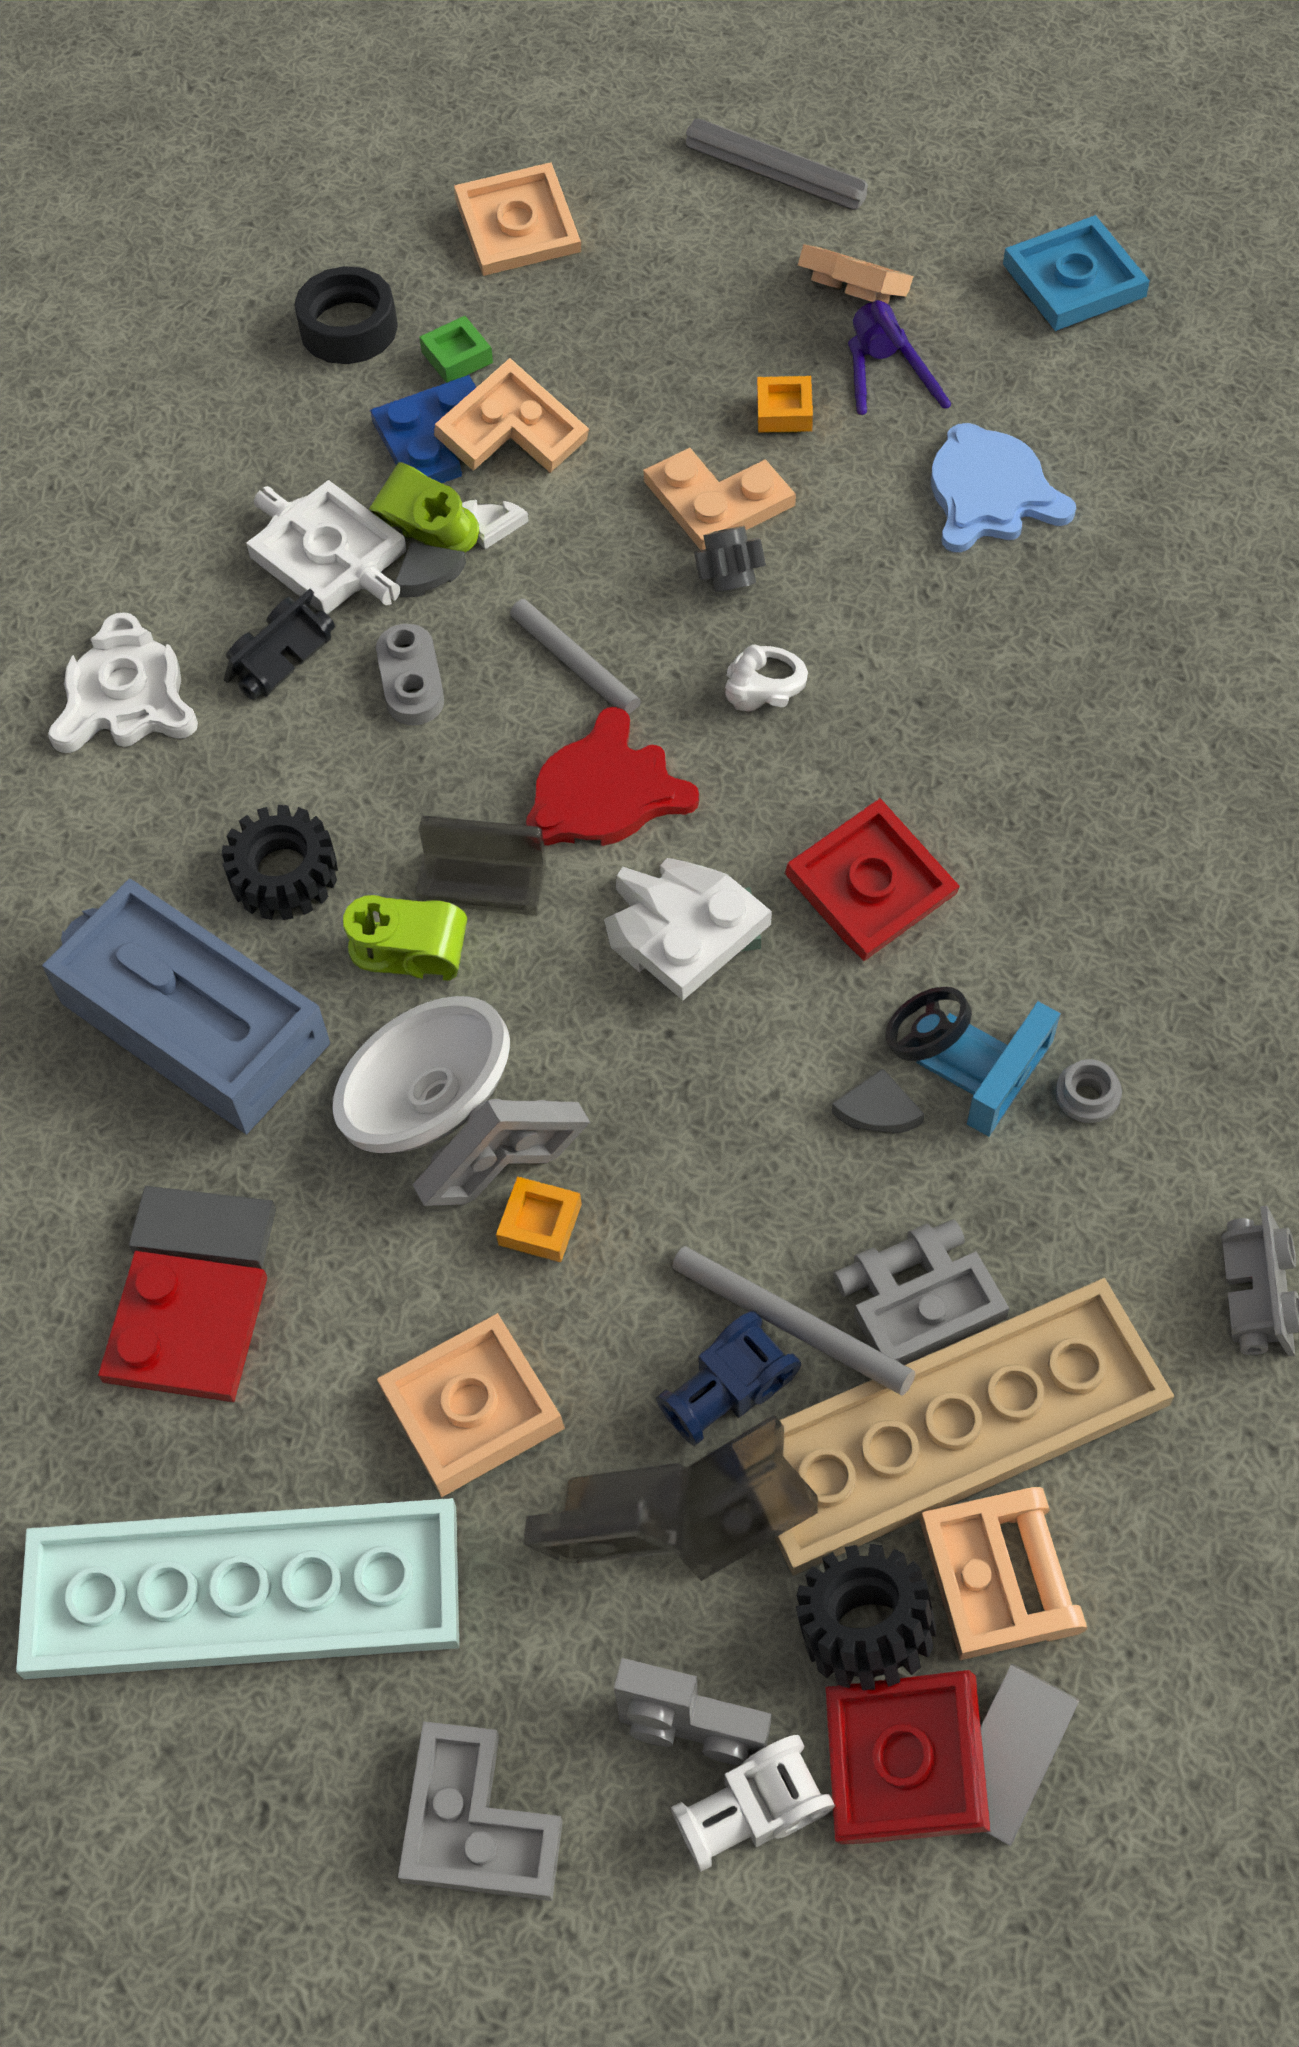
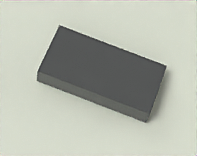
M145 1186L129 1247L133 1254L135 1251L262 1269L276 1207L273 1200Z

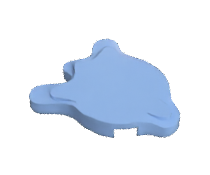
M971 423L958 424L949 429L947 440L937 452L933 461L931 489L936 501L943 508L947 517L941 539L942 545L949 551H966L977 539L983 536L1014 540L1021 534L1022 517H1032L1055 526L1067 525L1074 519L1076 511L1075 502L1049 485L1043 475L1040 461L1033 450L1013 436L997 431L985 430Z

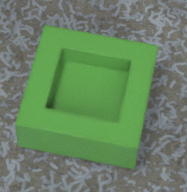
M466 316L419 336L422 354L446 383L467 376L493 363L491 346Z

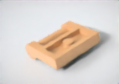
M1041 1487L1021 1489L921 1513L920 1524L960 1660L1045 1640L1053 1641L1079 1635L1087 1630L1081 1606L1072 1605L1044 1516L1048 1514L1050 1509L1044 1490ZM1007 1522L1018 1524L1044 1608L1042 1612L1027 1615L1000 1524Z

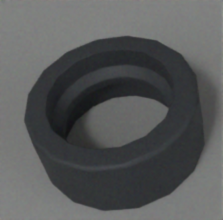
M342 266L324 270L309 278L298 290L294 307L303 345L313 356L328 363L353 364L363 362L384 352L395 339L398 322L390 285L379 274L361 267ZM361 303L376 309L369 318L355 325L345 327L328 326L317 321V318L324 311L339 304Z

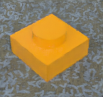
M811 376L757 377L758 433L812 431Z
M517 1176L496 1233L498 1246L562 1262L582 1205L580 1193Z

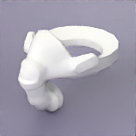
M756 644L750 645L736 656L734 662L728 667L726 676L730 679L727 680L725 685L726 698L733 704L736 710L754 711L766 702L773 706L785 707L790 697L799 694L805 688L808 676L807 668L800 658L784 649L772 646H758ZM767 657L786 662L792 667L794 674L784 679H773L758 674L755 670L764 667Z

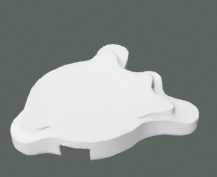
M116 613L109 616L104 621L100 631L91 638L93 648L86 652L78 662L74 655L71 657L66 667L64 681L67 704L62 714L51 725L48 736L54 749L62 753H71L81 748L102 729L110 730L114 742L122 747L131 746L152 732H160L176 739L192 735L197 730L198 722L193 709L179 697L181 684L180 667L171 646L167 644L165 647L154 641L151 632L142 628L137 618L129 613Z

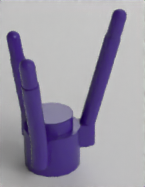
M876 300L862 306L853 318V328L856 336L848 341V346L853 356L857 413L859 415L867 413L865 355L869 354L874 358L884 359L893 355L898 349L940 406L945 409L951 406L950 400L909 343L890 305Z

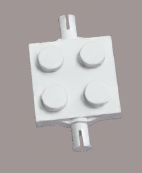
M329 480L308 496L296 499L293 502H287L268 486L263 487L264 493L260 490L258 491L254 504L272 517L265 529L246 542L250 558L300 597L311 589L314 592L310 603L311 606L318 611L328 614L361 589H366L384 605L392 604L391 599L395 601L398 598L400 586L383 575L381 571L407 552L405 538L402 534Z

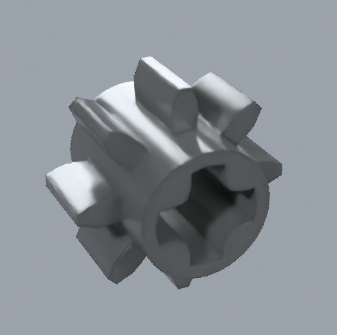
M745 526L727 528L703 535L706 549L694 552L699 579L712 578L715 592L736 589L756 583L754 568L766 566L761 538L748 540Z

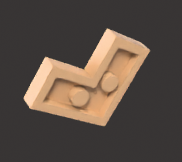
M803 244L798 266L813 270L812 281L841 289L842 282H846L847 285L844 293L872 302L880 300L889 304L891 295L906 297L914 277L821 247Z
M511 358L435 423L434 436L473 471L511 438L549 473L587 440L589 428Z
M691 448L685 449L643 470L645 484L700 550L706 549L704 534L738 526H745V529L748 530L794 507L796 503L795 492L766 459L720 482Z

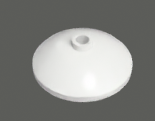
M468 996L436 999L416 1006L397 1016L375 1032L358 1049L342 1072L334 1092L332 1105L337 1127L354 1146L375 1153L410 1151L429 1145L449 1135L468 1121L471 1111L487 1101L498 1085L510 1049V1037L506 1024L490 1004Z

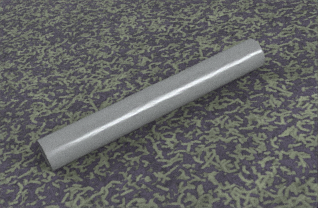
M521 599L513 605L510 616L613 707L621 708L630 714L640 706V698L526 599Z

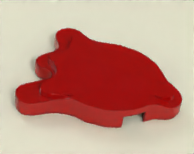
M608 707L599 713L595 726L589 735L562 747L550 756L542 766L536 781L535 804L526 819L527 832L529 837L540 845H552L560 842L575 844V838L583 840H601V846L620 842L633 835L645 823L656 817L667 814L686 815L694 812L699 806V791L693 783L674 778L668 774L665 752L660 746L652 744L639 750L630 749L628 747L630 735V717L628 713L621 708Z

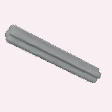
M700 118L694 119L691 126L687 128L686 145L696 151L852 210H857L866 199L868 184L865 180Z

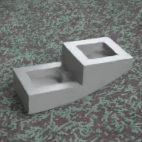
M1014 1664L1010 1665L981 1725L991 1831L986 1833L1009 1846L1012 1845L1079 1703V1699Z

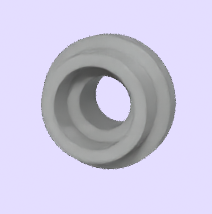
M1085 1059L1063 1070L1056 1084L1055 1096L1059 1107L1072 1119L1084 1123H1097L1108 1119L1115 1113L1121 1100L1122 1088L1119 1079L1108 1065L1098 1060ZM1082 1086H1089L1094 1088L1100 1097L1094 1100L1086 1099L1077 1094L1076 1090Z

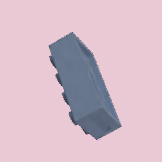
M130 878L100 908L82 911L83 915L72 921L65 932L62 931V946L42 965L62 1005L246 1135L331 1044L320 1008L317 1004Z

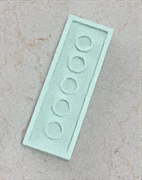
M453 1498L26 1529L16 1673L23 1679L459 1648L457 1517Z

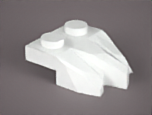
M667 858L660 865L661 878L622 867L617 875L616 890L630 907L604 919L610 946L639 973L646 968L682 1001L771 925L772 911L728 874Z

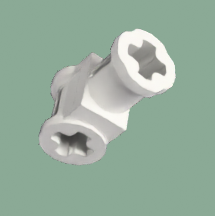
M792 1735L768 1745L746 1759L741 1766L725 1773L726 1788L689 1807L682 1802L671 1807L677 1826L700 1872L712 1866L711 1857L751 1837L755 1847H758L773 1838L786 1837L824 1817L833 1810L835 1804L831 1796L820 1793L800 1754L805 1746L799 1735ZM781 1775H783V1777H784V1779H785V1781H786V1783H787V1785H788V1787H789V1789H790V1791H791V1793H792L794 1799L791 1797V1795H790V1793H789V1791H788V1789H787V1787H786V1785H785V1783H784V1781H783Z

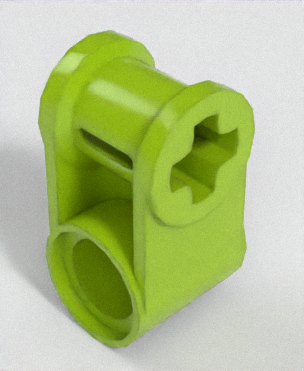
M398 462L369 508L372 513L391 527L394 526L402 529L403 536L407 538L412 537L425 545L466 553L477 543L480 532L477 518L468 509L462 507L460 496L454 489L427 477L419 470L402 462Z
M378 895L360 897L347 906L343 915V927L348 939H350L348 942V953L352 962L360 969L370 972L411 975L423 979L424 974L443 975L444 981H450L457 977L467 924V916L459 907L443 901L422 902L385 898ZM374 911L379 913L380 922L375 923ZM367 948H372L373 959L369 957Z

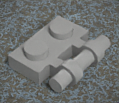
M954 1219L934 1228L927 1223L908 1231L907 1240L880 1252L873 1247L854 1256L853 1264L833 1272L835 1284L843 1297L866 1287L872 1293L873 1298L855 1305L854 1317L872 1348L903 1365L1007 1319L1009 1306L977 1251L953 1262L946 1251L965 1243L963 1232ZM919 1263L928 1272L900 1286L896 1284L893 1275Z

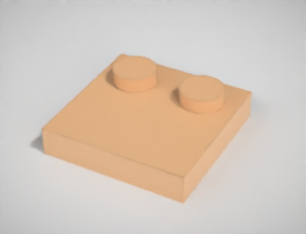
M552 162L454 185L455 200L483 276L581 252V240Z
M498 1313L377 1378L382 1392L441 1497L565 1429L560 1413Z

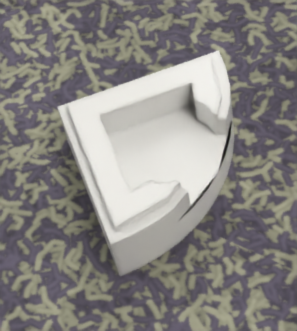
M469 500L462 503V507L472 512L479 522L480 534L477 542L484 549H487L528 522V513L511 502L503 501V506L496 504L477 505V500Z

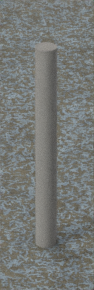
M687 1246L682 1247L676 1254L672 1268L678 1273L749 1312L755 1311L763 1320L901 1396L911 1387L915 1378V1371Z

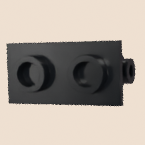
M309 589L296 601L291 597L285 598L268 615L266 622L269 625L257 636L254 637L248 632L240 637L226 654L229 662L223 680L229 683L238 675L242 679L238 683L239 687L248 698L255 700L261 694L267 697L295 670V667L282 655L285 650L302 665L324 644L331 640L330 632L335 628V624L325 612L319 611L315 614L309 609L314 592Z

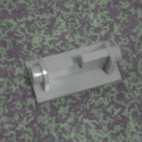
M1261 1206L1262 1225L1255 1226L1254 1221L1251 1219H1234L1227 1223V1232L1221 1236L1226 1280L1229 1285L1253 1282V1289L1228 1293L1231 1336L1234 1342H1239L1240 1352L1246 1355L1266 1353L1269 1350L1268 1343L1279 1341L1288 1356H1295L1293 1333L1299 1332V1295L1297 1291L1288 1292L1285 1269L1296 1268L1294 1242L1290 1229H1280L1268 1206Z

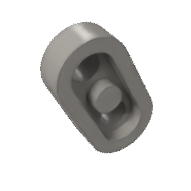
M399 624L390 627L381 634L376 644L387 709L390 715L400 723L407 725L427 723L437 717L444 706V694L433 639L427 630L415 624ZM404 644H409V645H410L409 647H406V648H399V646L404 645ZM411 689H420L415 693H407Z

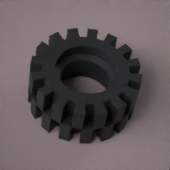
M278 805L277 815L270 816L268 808L264 807L257 810L260 820L253 822L248 815L240 819L239 823L242 833L231 828L227 834L229 846L223 845L222 857L224 860L222 864L232 893L237 902L242 900L245 910L253 914L259 908L261 917L270 920L273 919L274 911L280 910L283 920L294 919L292 908L300 906L305 915L313 911L311 899L315 898L322 904L329 897L326 886L334 888L337 881L335 871H338V866L329 832L324 829L323 822L317 816L310 820L308 810L298 807L293 817L288 805ZM291 849L303 856V862L295 870L287 874L267 876L258 871L261 860L274 851Z
M870 1544L868 1556H860L857 1545L845 1547L847 1559L840 1562L834 1553L831 1552L822 1558L825 1572L823 1573L812 1566L805 1574L808 1586L799 1585L796 1595L799 1606H796L797 1616L811 1662L816 1661L818 1672L825 1678H828L834 1672L837 1684L846 1688H850L854 1676L859 1677L862 1690H875L874 1677L882 1675L885 1676L888 1687L900 1683L898 1668L903 1666L913 1675L921 1668L918 1654L929 1657L933 1649L931 1636L936 1637V1623L926 1579L922 1577L920 1567L914 1561L907 1565L905 1554L896 1549L892 1551L888 1559H885L882 1545ZM880 1604L894 1610L887 1619L872 1627L850 1628L839 1624L840 1619L846 1613L862 1605Z

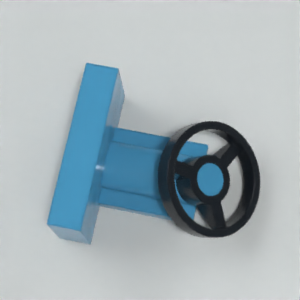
M936 987L913 996L901 1005L891 1017L886 1028L885 1037L888 1045L897 1057L907 1061H916L917 1064L973 1094L967 1125L989 1137L1053 1043L1061 1013L1037 1001L1007 1045L970 1024L972 1010L962 992L953 987ZM953 1000L959 1002L960 1012L958 1017L951 1013L946 1016L940 1010L939 1001ZM926 1006L925 1013L914 1021L911 1033L897 1042L898 1030L902 1022L908 1016Z

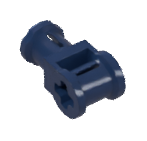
M755 1311L748 1312L733 1321L721 1332L714 1343L698 1356L699 1372L673 1393L664 1390L656 1397L658 1406L668 1421L694 1447L704 1439L703 1431L731 1409L740 1418L753 1406L767 1401L788 1384L800 1370V1360L794 1354L785 1355L761 1329L763 1320Z

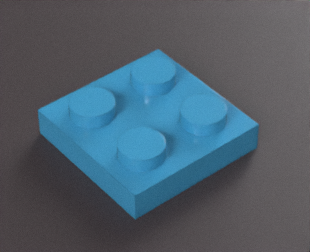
M1096 215L1007 247L1004 252V267L1055 331L1147 297L1150 280Z

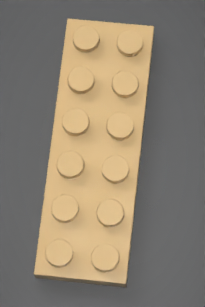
M1102 1278L905 1365L915 1371V1378L911 1387L903 1396L874 1380H870L733 1440L732 1451L794 1576L810 1569L812 1566L823 1563L822 1558L831 1552L835 1556H839L846 1552L845 1547L861 1546L920 1519L922 1512L947 1507L1170 1406L1174 1394L1105 1278Z

